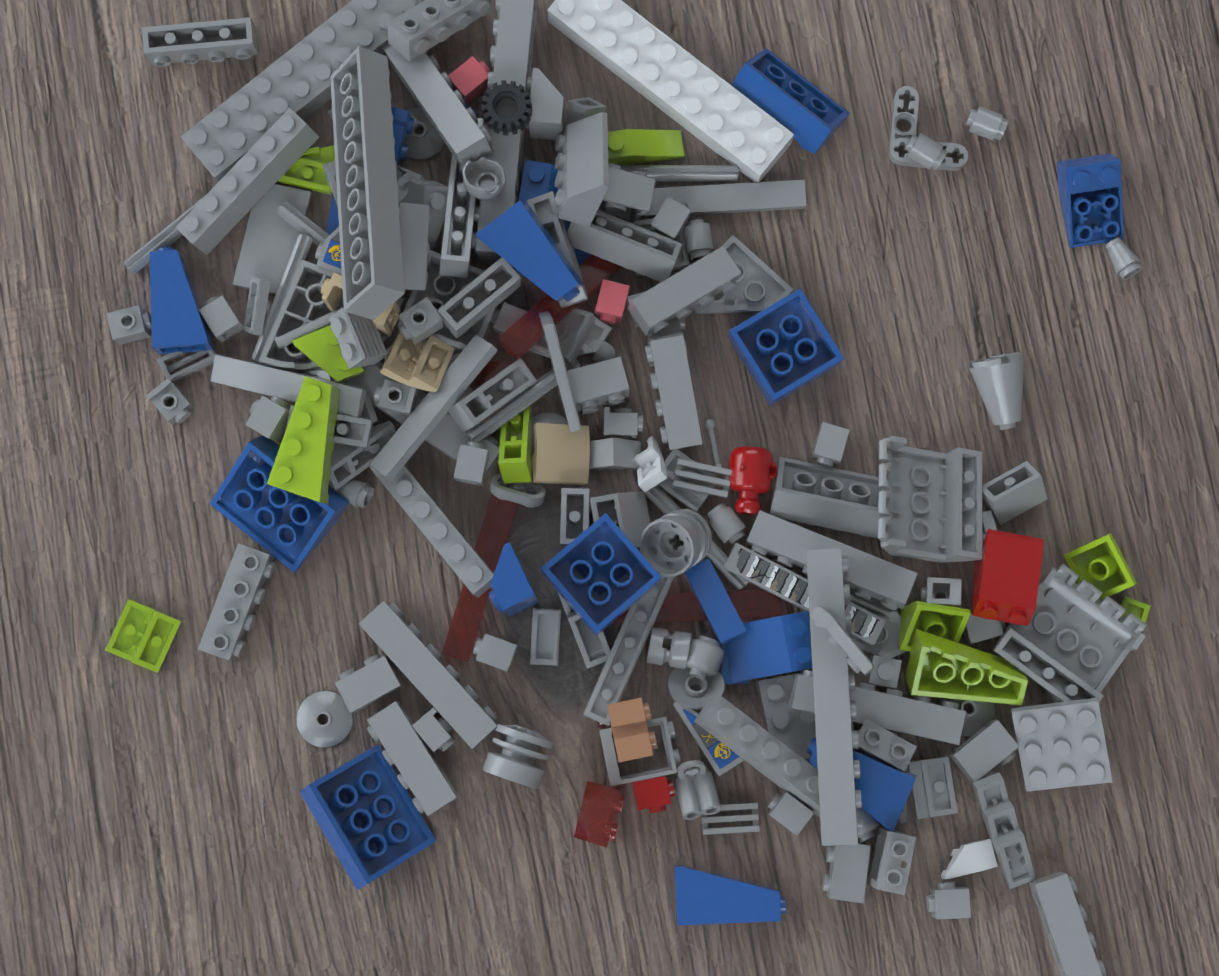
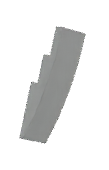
M998 772L973 782L989 837L1009 889L1035 880L1036 877L1025 836L1019 828L1015 810L1009 801L1003 777Z

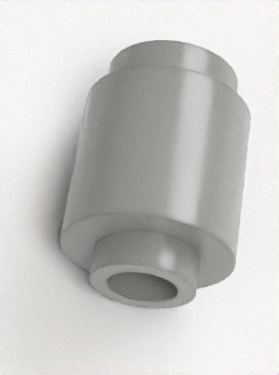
M979 106L977 111L971 110L966 125L970 126L969 132L992 141L994 139L1000 141L1009 120L1004 119L1002 114Z
M922 133L918 137L912 135L904 148L908 151L906 157L928 170L931 168L935 171L947 154V151L942 149L943 146Z
M702 219L689 221L688 226L683 228L686 251L691 261L697 262L714 251L710 224L704 223Z
M721 503L707 514V517L710 519L709 524L724 544L730 542L734 545L745 536L743 531L747 527L731 506L727 507L725 503Z

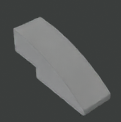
M559 594L587 669L606 662L611 651L603 631L598 636H595Z

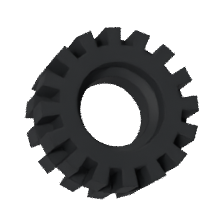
M502 80L501 85H497L496 82L492 84L493 88L491 90L488 88L485 91L486 96L482 97L481 105L483 118L490 129L493 128L495 133L499 134V131H501L503 135L508 136V132H512L515 135L518 134V129L523 131L525 124L530 123L532 103L528 91H524V86L521 84L516 86L515 81L507 84L506 80ZM503 99H512L517 103L518 109L513 116L502 117L496 111L497 104Z

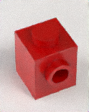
M666 775L632 782L637 810L649 808L650 813L665 811L666 805L671 804L670 797H675L672 780H667Z

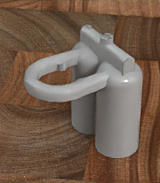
M690 760L682 763L678 767L677 773H675L677 778L675 780V788L683 819L692 820L700 817L702 814L713 815L721 811L713 774L708 771L707 765L700 760Z

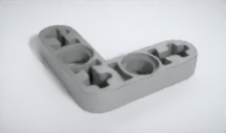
M910 86L899 88L893 99L888 157L896 165L924 168L906 157L907 153L901 158L899 153L895 152L899 146H903V150L908 152L904 148L912 135L916 136L919 94L916 89ZM904 94L908 95V99L913 100L909 102L907 112H902L904 101L901 98ZM900 119H905L911 124V129L908 132H901L896 127V122ZM937 142L943 146V150L947 151L946 156H951L953 152H957V157L962 158L957 163H953V158L945 157L937 170L958 171L962 169L968 160L966 148L956 143Z

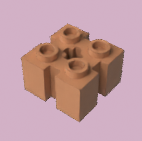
M642 698L607 704L618 761L623 762L653 756L652 749H657L658 747L654 731L648 732L646 721L652 720L649 703H643Z

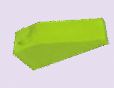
M625 129L608 132V164L636 165L684 158L681 130Z
M531 405L501 426L498 465L504 484L532 482Z

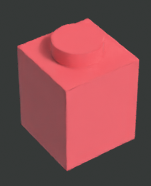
M472 56L449 74L448 77L453 84L452 88L458 90L464 101L469 104L488 88V74L491 71L483 61L478 62Z
M603 279L595 309V317H600L599 320L606 324L622 323L630 286Z

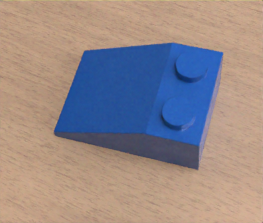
M808 611L743 623L747 630L746 634L725 643L732 683L812 668L811 631Z

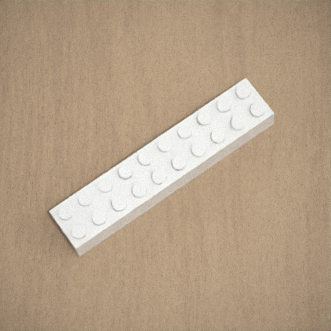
M555 0L548 8V22L723 159L731 165L738 166L739 171L753 182H760L791 145L794 136L792 132L623 1Z

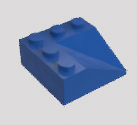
M801 289L796 290L729 330L727 336L770 406L839 366L844 360L843 355Z
M606 513L541 567L542 575L595 636H598L662 579L659 573Z

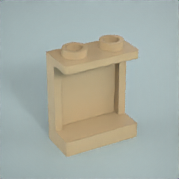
M335 272L331 279L327 278L321 288L322 299L331 311H335L341 299H343L342 276ZM396 301L373 320L379 333L389 338L399 320V315L402 313Z

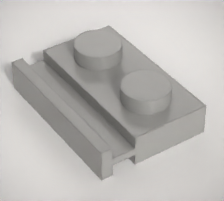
M674 449L664 461L667 479L659 483L658 486L689 509L697 512L709 494L672 487L678 459L695 462L678 449ZM682 467L681 470L700 475L715 477L710 472H705L701 470ZM684 477L679 479L680 482L713 489L717 485Z
M949 756L909 762L908 772L917 775L911 789L915 818L922 819L958 813Z

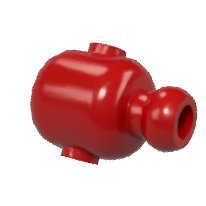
M753 446L736 447L730 453L728 462L729 469L732 470L729 476V488L739 493V498L735 502V510L738 514L758 515L759 511H761L759 494H765L770 490L772 479H775L777 476V465L774 463L773 455L768 449Z

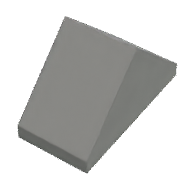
M620 438L590 441L589 470L638 469L639 466L633 459L636 454L641 453V441Z

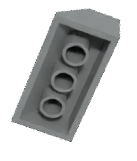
M600 112L568 124L563 135L559 134L557 137L555 151H558V155L555 161V169H558V173L555 179V187L558 188L554 204L558 206L559 219L590 227L609 187L607 113Z
M780 457L769 514L783 520H792L807 525H816L836 531L878 538V519H881V516L878 514V495L882 491L879 487V477Z

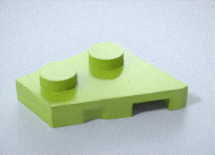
M334 145L319 148V146L309 148L278 181L332 195L322 165L335 161Z

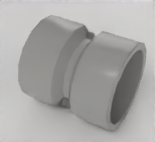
M652 627L646 663L662 666L665 662H668L670 667L686 669L691 633L675 631L672 635L669 634L667 629ZM670 646V650L662 647Z

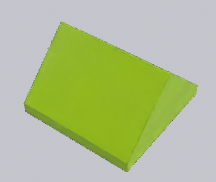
M1111 533L1064 555L1070 569L1079 575L1076 580L1078 584L1085 579L1102 591L1101 596L1098 598L1099 600L1137 584Z
M920 601L906 605L904 609H901L899 649L911 652L916 629L959 643L971 614L970 610Z

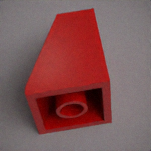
M992 529L987 530L982 542V559L975 560L972 616L982 617L987 620L1009 622L1014 625H1029L1036 610L1044 539Z

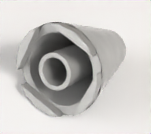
M1024 352L1001 354L984 359L985 361H982L981 358L968 362L969 370L993 425H999L1000 430L1017 427L1016 422L1021 421Z

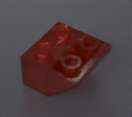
M587 780L574 838L607 847L608 841L614 842L618 824L613 823L615 813L621 814L625 798L624 795H620V788Z

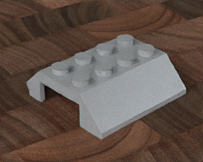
M891 436L880 440L879 460L882 464L879 465V487L882 491L878 495V514L881 516V519H878V539L881 541V547L890 555L939 563L981 560L982 452L957 447L945 454L906 447L904 445L907 444V438Z
M1062 564L1058 569L1052 566L1039 580L1036 610L1029 625L1008 623L1003 630L1004 635L1000 636L993 651L1062 702L1099 698L1100 702L1104 697L1101 694L1103 688L1128 653L1132 650H1137L1146 637L1143 630L1147 624L1131 612L1123 618L1122 615L1126 610L1124 607L1108 596L1100 601L1098 598L1101 596L1102 591L1085 579L1079 584L1075 583L1079 575L1066 565Z

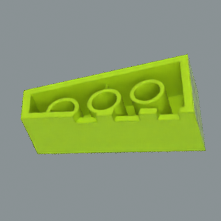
M305 376L267 484L328 505V486L332 470L330 466L335 442L333 441L334 427L337 421L340 389Z
M918 629L915 630L905 675L911 695L1022 705L1028 679L1023 672L1004 658Z

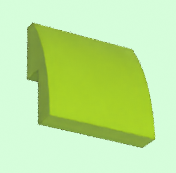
M128 598L105 651L158 673L181 621Z

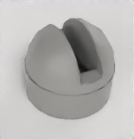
M604 341L592 359L596 362L613 359L616 356L615 350L612 345Z

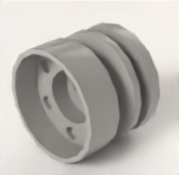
M676 509L649 523L642 531L639 541L640 553L659 575L674 577L695 566L709 554L712 545L711 530L707 521L698 513L689 509Z
M498 724L496 731L506 734L507 738L505 741L493 737L492 742L502 747L503 750L502 753L488 752L483 771L538 789L544 770L534 765V760H548L549 755L538 752V748L542 746L552 749L554 742L548 740L539 732L518 725Z

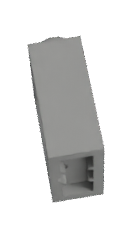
M666 717L646 721L647 727L660 725L668 767L620 776L612 738V728L599 730L610 787L677 773L676 767L681 765L678 749L673 750L671 739L676 738L672 721L667 722Z
M878 827L867 884L878 890L905 895L916 837L903 832H892ZM902 861L906 862L905 868H901Z

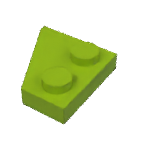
M331 325L292 341L297 349L303 352L338 383L365 373L363 367L348 368V363L342 357L341 348L339 347L340 343L337 342L338 338L332 332Z

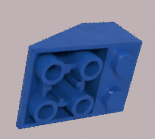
M1108 153L1057 161L1058 191L1069 247L1074 248L1105 243L1116 238L1124 240L1120 159Z

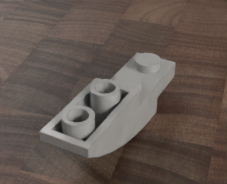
M551 191L527 200V203L583 281L574 248L569 242L564 221L558 218V206L554 204L556 194ZM583 285L579 288L580 294L568 302L565 299L559 301L560 306L565 308L587 300L588 296L585 286Z

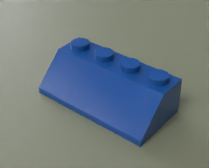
M767 48L747 61L731 84L732 87L794 134L793 139L799 142L801 148L813 154L818 152L827 143L850 114Z
M510 542L505 544L490 583L493 591L488 594L495 608L500 613L505 612L510 617L539 603Z

